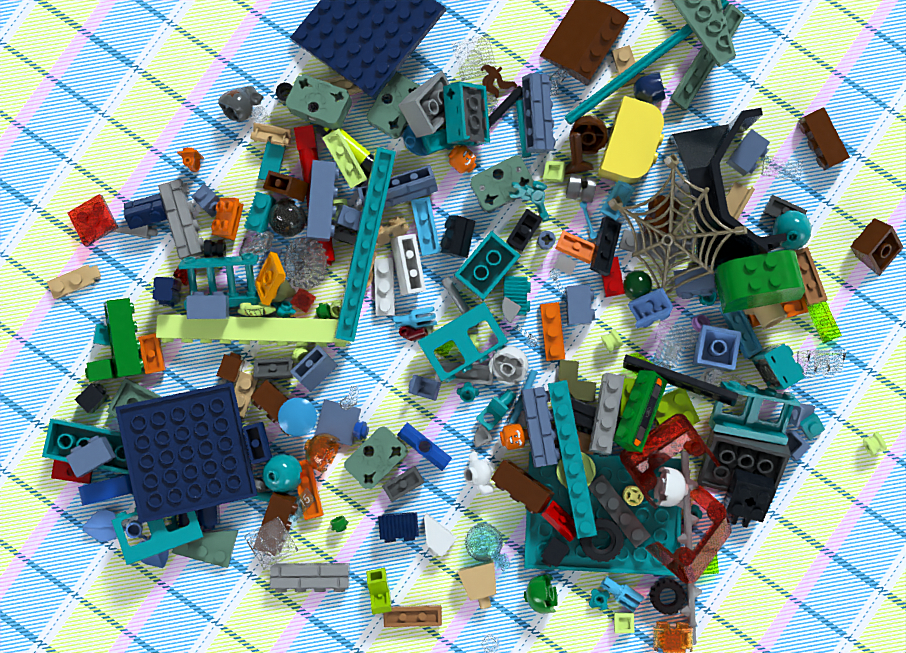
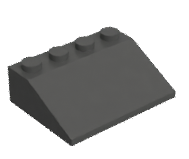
M711 429L697 479L698 485L727 492L735 469L773 478L777 491L791 456L788 444L781 445L716 432Z

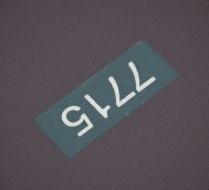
M308 488L297 498L295 503L298 504L297 511L294 516L291 515L293 522L315 501Z

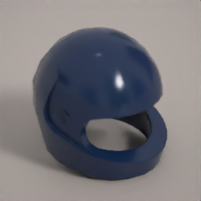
M660 72L643 76L635 82L633 92L637 100L655 105L666 99Z

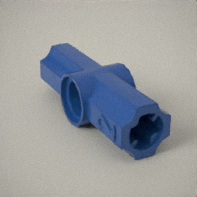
M408 422L397 434L398 437L441 471L444 470L452 459L451 456ZM422 441H427L430 444L429 451L422 452L419 444Z

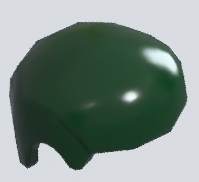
M634 270L628 273L623 282L625 295L634 300L650 293L652 290L650 276L642 270Z

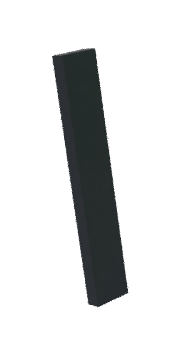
M627 354L623 360L624 369L636 373L639 370L655 371L668 381L667 384L735 407L739 393Z

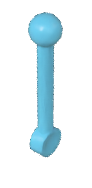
M582 201L580 202V207L583 208L590 230L589 237L590 239H595L597 233L593 230L586 208L587 203Z

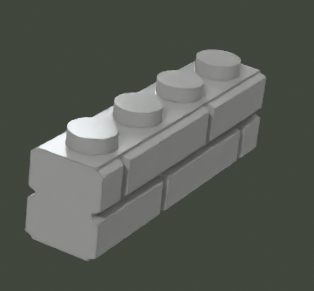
M177 179L158 185L179 259L183 260L186 257L203 255L204 240L202 237L199 238L198 231L200 230L198 220H194L193 217L195 208L193 202L188 200L187 194H190L187 183Z
M604 373L602 375L597 401L599 404L596 407L591 434L592 442L589 445L590 452L604 455L611 454L625 376L612 373Z
M272 563L270 565V589H275V592L278 593L287 592V589H295V592H306V589H314V592H326V589H334V592H345V589L350 587V563Z

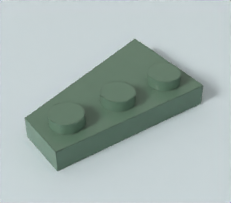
M239 530L202 532L204 537L175 547L172 553L228 568Z

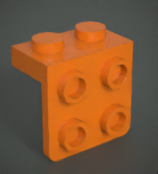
M220 198L217 202V213L211 225V235L235 241L244 204L239 203L238 198Z

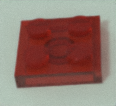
M101 194L67 212L83 245L86 247L119 228Z

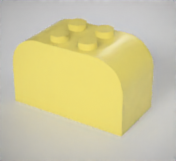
M627 96L623 97L615 116L597 176L615 182L619 180L628 184H634L643 178L650 167L652 168L659 154L656 152V149L658 150L659 146H661L664 134H661L664 118L656 106Z

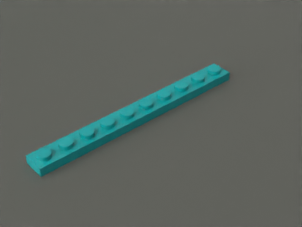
M380 147L375 149L334 335L336 339L355 341L396 151Z

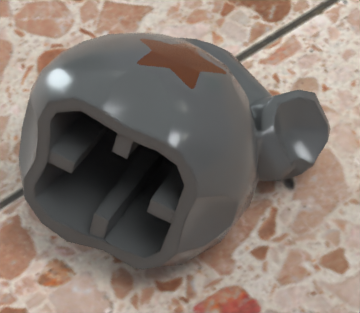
M247 86L225 92L218 99V104L225 116L230 120L243 122L252 115L253 106L260 105L264 97L253 86Z

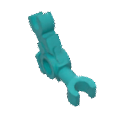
M534 181V187L526 184L522 187L518 182H512L511 185L514 188H518L516 192H509L510 197H520L522 200L533 202L537 206L539 216L543 218L542 222L549 221L550 218L543 203L545 202L544 190L547 189V185Z

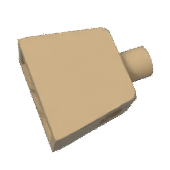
M493 560L459 568L458 575L469 600L478 599L480 609L491 607L489 596L497 594Z

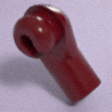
M403 326L399 329V335L409 341H415L427 336L428 330L426 327L416 330L409 326Z

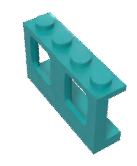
M483 302L422 338L417 343L438 375L440 382L446 381V383H449L457 378L456 373L461 370L463 373L473 368L472 364L476 361L482 363L490 358L488 354L503 349L508 340L487 305ZM486 321L498 339V343L480 353L467 334V331L478 323ZM448 341H453L462 354L465 363L447 373L436 358L434 350Z
M731 380L729 382L721 381V388L748 397L743 412L740 415L722 412L724 403L715 401L708 422L713 431L781 445L787 444L789 438L785 435L794 405L800 406V402L795 398L794 394L790 392L777 393L776 390L771 388L763 390L751 384L743 386ZM764 399L784 403L778 421L772 422L758 419Z
M136 507L134 508L135 512L127 514L124 511L116 514V518L111 520L126 565L204 537L195 511L187 513L190 521L188 526L172 532L167 531L163 518L147 522L151 539L134 546L128 544L122 527V521L138 516Z

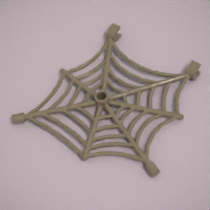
M675 154L663 160L667 167L671 169V173L664 185L653 197L642 203L622 207L623 203L619 196L607 202L612 210H619L627 220L632 230L635 244V252L631 256H636L646 266L658 289H660L659 282L647 262L640 256L642 253H645L658 269L662 280L661 288L664 291L667 284L688 272L702 267L707 271L673 286L665 292L666 295L685 283L714 274L715 258L723 243L734 233L735 235L747 234L746 226L730 229L714 216L708 202L707 193L709 188L702 189L687 181L677 168L679 160ZM675 173L687 185L702 192L701 195L696 198L681 189L675 182ZM671 180L669 194L655 208L641 213H632L628 210L644 206L653 201L662 193ZM675 187L687 197L695 200L692 207L683 203L675 196ZM704 197L710 216L719 226L726 230L717 231L705 220L701 210V201ZM670 198V206L664 214L656 219L645 221L638 217L658 210ZM674 199L680 205L689 209L686 215L674 208ZM697 206L702 221L712 232H706L697 222L694 214ZM669 212V220L657 226L650 224L659 221ZM674 212L683 217L680 222L673 220ZM627 215L635 219L640 228L643 240V249L638 250L635 229ZM690 215L702 233H694L690 228L687 220ZM640 223L646 226L649 233L650 245L647 247L644 231ZM673 223H674V224H678L677 227L674 229V231H673ZM684 223L686 224L687 229L691 234H687V232L685 231L683 226ZM669 224V232L667 234L658 229ZM650 229H652V230L654 231V234H655V236H656L657 242L654 243V244H653V236H652V233H651V230H650ZM681 229L684 235H678V231ZM658 234L663 236L661 241L659 239ZM727 234L716 248L711 266H707L709 252L716 237ZM707 236H713L708 245L704 263L702 262L703 248ZM698 237H704L700 247L699 258L695 256V244ZM689 238H694L692 253L686 249V242ZM684 239V240H683V245H681V244L678 242V240ZM672 244L682 250L670 256ZM660 246L666 254L665 261L654 249L655 247ZM652 250L659 257L664 265L663 274L655 259L647 251ZM686 253L690 257L669 266V260L676 255ZM693 260L699 264L667 280V273L671 268Z

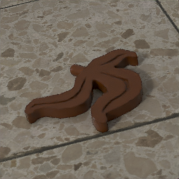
M486 64L481 67V71L485 70L488 73L482 79V85L486 86V91L494 94L495 98L499 97V90L493 85L495 79L498 87L501 89H508L511 86L517 88L515 81L502 80V76L499 73L502 67H499L497 70L495 67Z

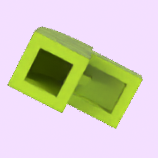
M379 568L366 571L372 614L392 611V598L386 569Z

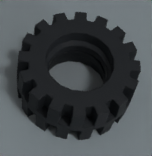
M659 579L660 581H656L654 586L650 588V602L662 614L673 615V613H678V610H682L683 604L686 602L684 588L673 579ZM669 588L675 592L673 603L663 604L661 602L660 593L662 590Z

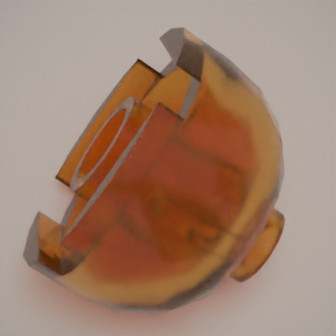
M319 433L312 439H308L304 445V450H306L305 458L308 465L321 473L326 472L327 468L325 466L328 463L332 464L337 455L340 444H337L336 441H340V439L328 433Z

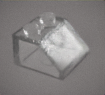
M847 349L797 351V362L802 366L804 370L802 374L805 378H816L815 374H823V378H835V374L842 372Z

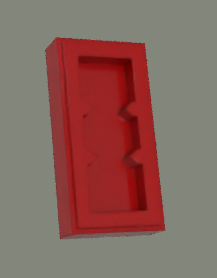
M54 459L51 478L91 484L93 471L77 478L68 462Z

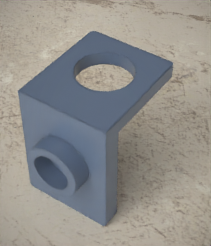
M800 403V406L794 405L789 422L799 427L802 420L814 413L815 406Z

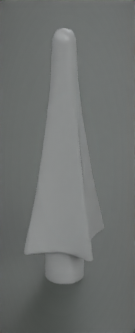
M148 225L132 230L129 227H106L108 232L129 234L146 239H151V236H157L158 234L157 229Z

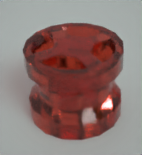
M178 267L173 276L176 279H180L182 284L187 286L189 284L187 269H179Z

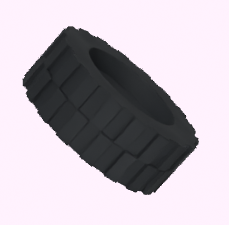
M607 518L594 519L596 531L604 530L609 533L611 537L610 545L606 549H597L592 544V536L580 538V546L590 559L597 562H609V560L615 559L621 553V549H623V533L617 524Z

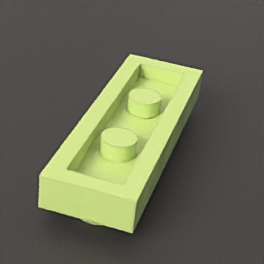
M340 129L322 137L350 189L367 180Z

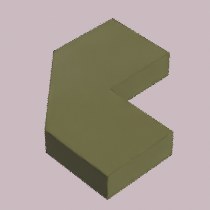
M559 360L558 380H567L569 393L573 398L595 401L597 382L578 381L579 361Z

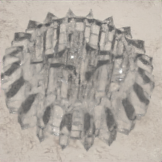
M304 237L291 241L290 245L285 247L287 252L282 253L285 257L282 262L284 263L283 269L286 271V277H289L288 282L301 289H312L325 280L324 275L328 273L326 267L329 266L326 260L329 257L325 256L327 250L322 249L323 244L318 243L315 239H306Z

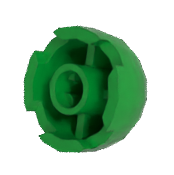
M551 574L535 576L530 580L526 591H524L525 602L529 603V606L540 614L555 613L554 606H558L556 586L552 588L550 580H553Z

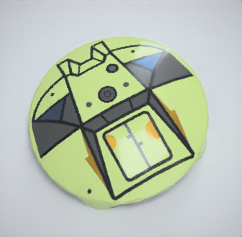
M259 302V305L251 306V303H241L237 312L248 317H264L276 312V308L271 306V303L269 306Z

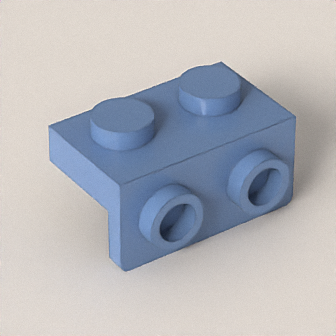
M663 288L628 303V307L637 320L636 328L642 326L646 328L652 325L654 321L667 319L674 307Z

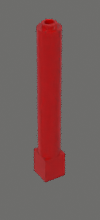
M313 124L294 127L303 181L309 184L311 182L312 161L319 160ZM310 185L306 194L307 208L309 207ZM330 237L329 242L313 240L316 263L321 264V267L332 266V262H335L332 237Z

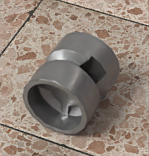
M570 174L566 198L574 200L580 198L581 201L592 203L597 179L591 177L582 179L581 175Z

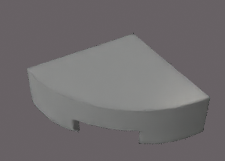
M504 297L502 312L505 319L512 323L521 306Z
M480 425L475 432L474 444L476 448L493 440L490 432L483 425Z

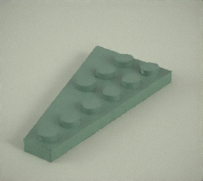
M671 0L718 67L736 58L732 38L727 28L726 17H724L721 0Z

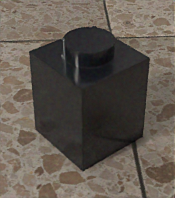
M91 383L74 400L87 413H94L109 396L106 394L107 389L103 385Z
M552 535L539 554L543 558L541 562L550 568L552 565L558 567L570 547Z

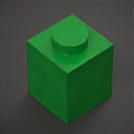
M112 359L86 363L85 375L89 382L115 379Z

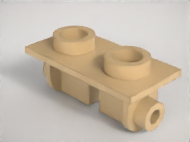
M254 122L250 139H253L254 142H271V144L282 145V147H285V145L290 146L291 129Z
M403 216L390 219L389 223L384 226L380 225L376 247H382L389 243L391 240L390 234H393L394 237L407 234V231L410 229L407 223H405L406 221Z

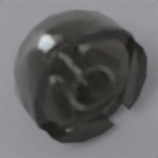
M282 198L274 204L268 216L269 224L273 231L285 238L298 235L307 226V215L302 207L298 208L295 205L296 202L289 198Z

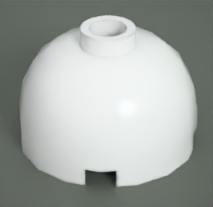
M505 346L503 349L495 352L489 363L491 374L494 373L496 380L505 385H516L517 382L523 381L529 367L527 356L521 349L515 346Z
M661 467L658 472L662 473L660 477H656L654 485V499H658L656 505L675 506L683 500L684 495L688 494V484H686L684 476L678 470Z

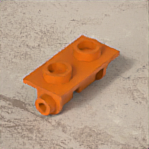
M187 147L183 148V151H177V154L182 157L183 164L190 171H199L200 159H204V157L197 150Z

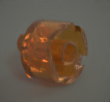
M656 621V625L653 626V651L658 652V648H661L663 653H686V649L690 653L693 652V627L688 622L678 621L676 625H670L667 621Z

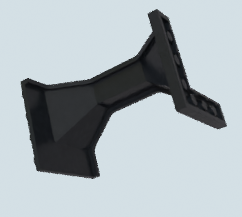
M762 107L743 110L726 125L674 133L669 137L670 145L675 144L688 181L699 188H709L707 193L708 202L714 216L730 229L744 225L732 217L728 211L720 162L735 135L745 132L763 116ZM689 186L690 195L698 198L702 192ZM704 197L701 201V210L705 220L717 231L726 230L719 226L710 216ZM697 206L694 210L697 222L706 232H712L702 221ZM696 226V233H702ZM748 228L747 234L735 235L734 233L723 243L718 251L714 266L738 258L765 254L778 247H782L781 243L787 241L786 233L760 237ZM727 234L716 237L709 252L707 266L711 265L716 248ZM707 236L702 254V262L704 263L706 251L713 236ZM704 237L697 238L695 253L697 258H699L700 247Z

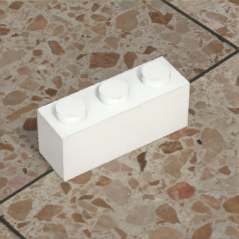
M410 234L391 239L390 242L401 296L426 291L416 235Z

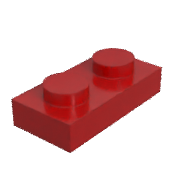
M617 256L613 259L610 275H601L605 298L625 294Z
M553 500L541 516L570 542L576 536L574 519Z

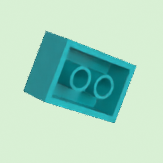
M490 231L454 274V278L484 301L521 255L494 232Z

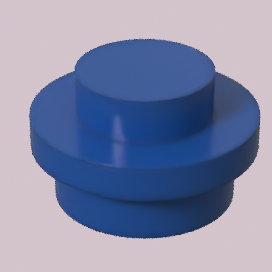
M365 421L357 422L354 426L353 436L357 437L358 440H363L368 435L369 427Z

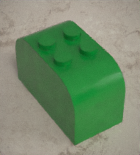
M781 250L727 261L717 267L714 277L723 314L800 300L805 292L797 255L793 250Z

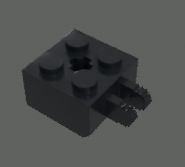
M735 469L724 497L725 513L731 514V524L735 525L739 517H743L742 526L745 528L748 527L751 520L763 523L776 492L773 478Z

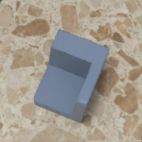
M788 430L785 435L789 438L787 444L791 455L790 458L798 461L811 446L796 431Z

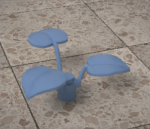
M108 509L99 510L91 516L82 528L89 536L97 540H114L117 538L111 520L116 518V514ZM139 519L129 522L127 527L122 525L128 537L144 539L139 543L151 539V535L147 538L146 535L142 534L143 524H139ZM169 550L143 559L141 562L146 565L164 568L168 560Z

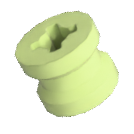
M615 329L611 330L610 334L601 336V340L609 353L613 352L614 348L623 346V342Z
M878 432L874 433L872 437H866L862 440L865 449L871 456L876 455L878 451L887 449L883 437Z
M630 485L623 490L622 497L627 504L637 506L643 501L644 494L640 488Z

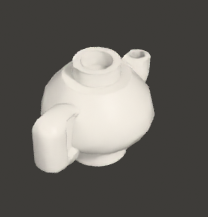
M473 451L469 454L470 464L464 470V478L467 483L477 486V489L483 496L492 494L494 488L489 481L493 475V468L485 461L478 459L477 452Z

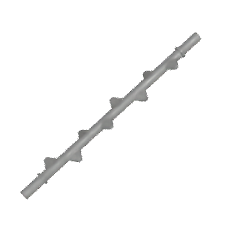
M681 451L680 472L684 476L689 489L688 494L684 495L683 500L676 505L683 509L684 533L677 537V541L685 545L686 569L681 571L678 577L686 581L687 605L680 610V613L688 617L689 644L696 645L695 598L702 594V590L694 586L693 563L701 559V555L693 551L692 526L699 521V518L691 514L690 491L698 486V482L690 479L689 451Z

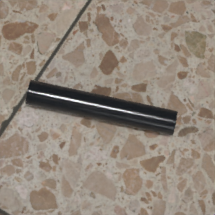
M520 85L488 116L489 129L523 95Z

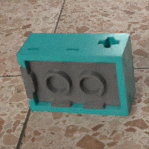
M461 81L443 86L447 144L476 147L490 143L486 86Z
M785 343L768 346L750 357L768 388L785 390L805 378L802 374L804 373L802 366L795 362L792 357L794 355L792 349L785 345Z

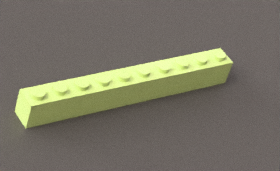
M157 314L156 338H161L162 342H174V339H181V343H193V339L200 340V343H212V340H220L219 344H231V340L245 345H250V341H258V345H270V342H277V345L289 346V342H296V346H308V343H316L315 346L319 345L320 347H327V343H335V347H346V344H351V341L334 338L338 319L229 316V319H187V315Z

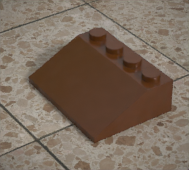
M575 0L539 56L587 86L626 26L630 16L599 0Z

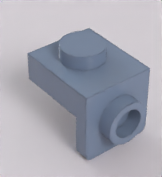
M204 183L191 197L211 217H214L217 213L216 205L220 198Z
M413 375L409 382L408 393L436 401L441 382Z

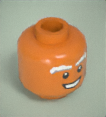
M457 145L448 155L449 164L460 174L466 171L470 173L476 167L475 161L477 157L465 145Z
M519 423L506 425L500 431L502 447L505 446L508 450L523 448L525 440H529L527 429H523Z

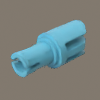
M433 306L411 310L410 314L393 316L394 326L398 328L412 325L414 328L437 325V321L433 320L436 318V314L430 313L435 308Z
M608 576L600 584V587L614 595L616 602L633 613L645 598L628 585H619Z

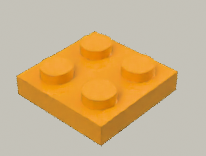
M271 251L255 279V286L261 303L268 306L272 299H275L277 290L286 277L278 254Z

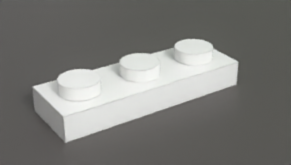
M375 259L376 316H395L394 259Z

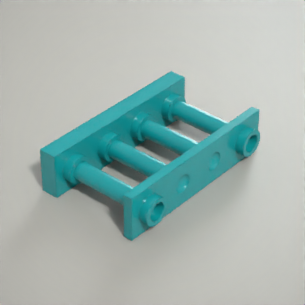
M244 253L242 256L201 259L186 257L178 265L179 269H187L190 289L189 296L192 295V292H198L195 268H206L209 286L208 295H212V292H217L214 267L225 266L229 292L224 295L229 296V307L240 306L241 303L259 305V302H261L255 289L253 265L258 263L259 255ZM245 265L248 290L239 293L236 291L233 266ZM187 297L184 301L185 310H187Z

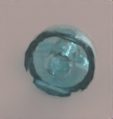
M479 523L472 526L465 536L467 553L479 562H489L495 559L502 550L503 538L500 531L489 523Z

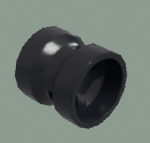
M218 239L215 242L204 240L205 258H213L214 256L226 257L225 240Z

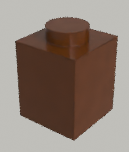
M233 352L230 355L224 354L216 376L237 382L245 364V361L241 360L242 356Z

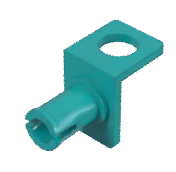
M507 389L499 399L494 396L488 406L476 417V420L490 431L509 410L507 406L516 398L515 393ZM486 413L494 416L492 423L485 422L484 415Z

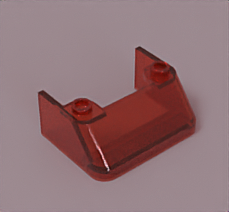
M675 414L651 430L642 453L624 449L620 454L622 464L654 509H657L658 506L649 494V491L657 485V476L653 470L684 449L692 457H699L707 452L717 467L720 466L718 460L688 418L683 414Z
M701 485L692 489L690 496L707 512L708 518L713 523L695 548L691 550L688 547H679L672 554L659 541L645 548L686 584L694 583L699 579L732 532L726 508Z

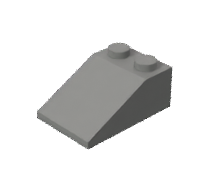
M443 71L438 72L408 94L398 105L416 138L435 133L446 120L443 86L449 85V82Z

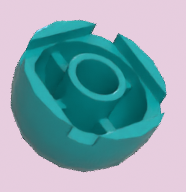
M791 210L786 211L781 216L779 215L775 219L772 229L773 235L786 233L787 241L781 243L782 248L787 250L802 248L808 243L812 232V226L807 216L799 211Z
M279 454L272 457L264 465L262 472L263 481L271 491L287 493L296 489L301 483L300 473L302 468L294 456Z

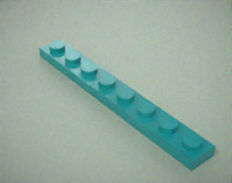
M567 380L548 383L577 539L595 536L597 531Z

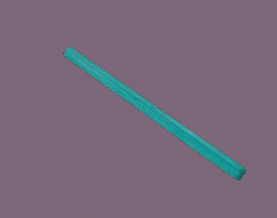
M721 0L722 10L729 5L728 0ZM689 25L683 26L564 117L569 125L573 124L577 119L585 115L691 35L693 31Z

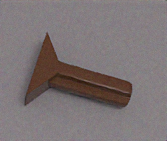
M572 132L569 135L572 161L566 165L564 175L594 170L592 163L583 160L581 134Z

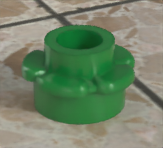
M319 303V307L316 308V314L319 319H329L332 317L328 303Z
M338 516L330 521L331 530H336L337 533L342 532L347 528L346 525L349 522L344 516Z

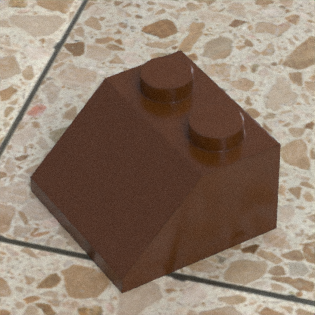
M876 218L865 227V230L850 246L855 256L879 276L904 248L893 226Z

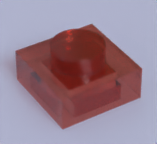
M300 287L290 303L307 314L317 297Z

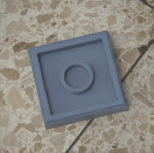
M324 399L314 436L352 446L354 440L353 430L355 424L359 421L361 408Z

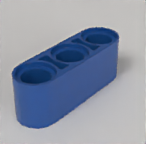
M129 474L78 487L82 506L133 493Z

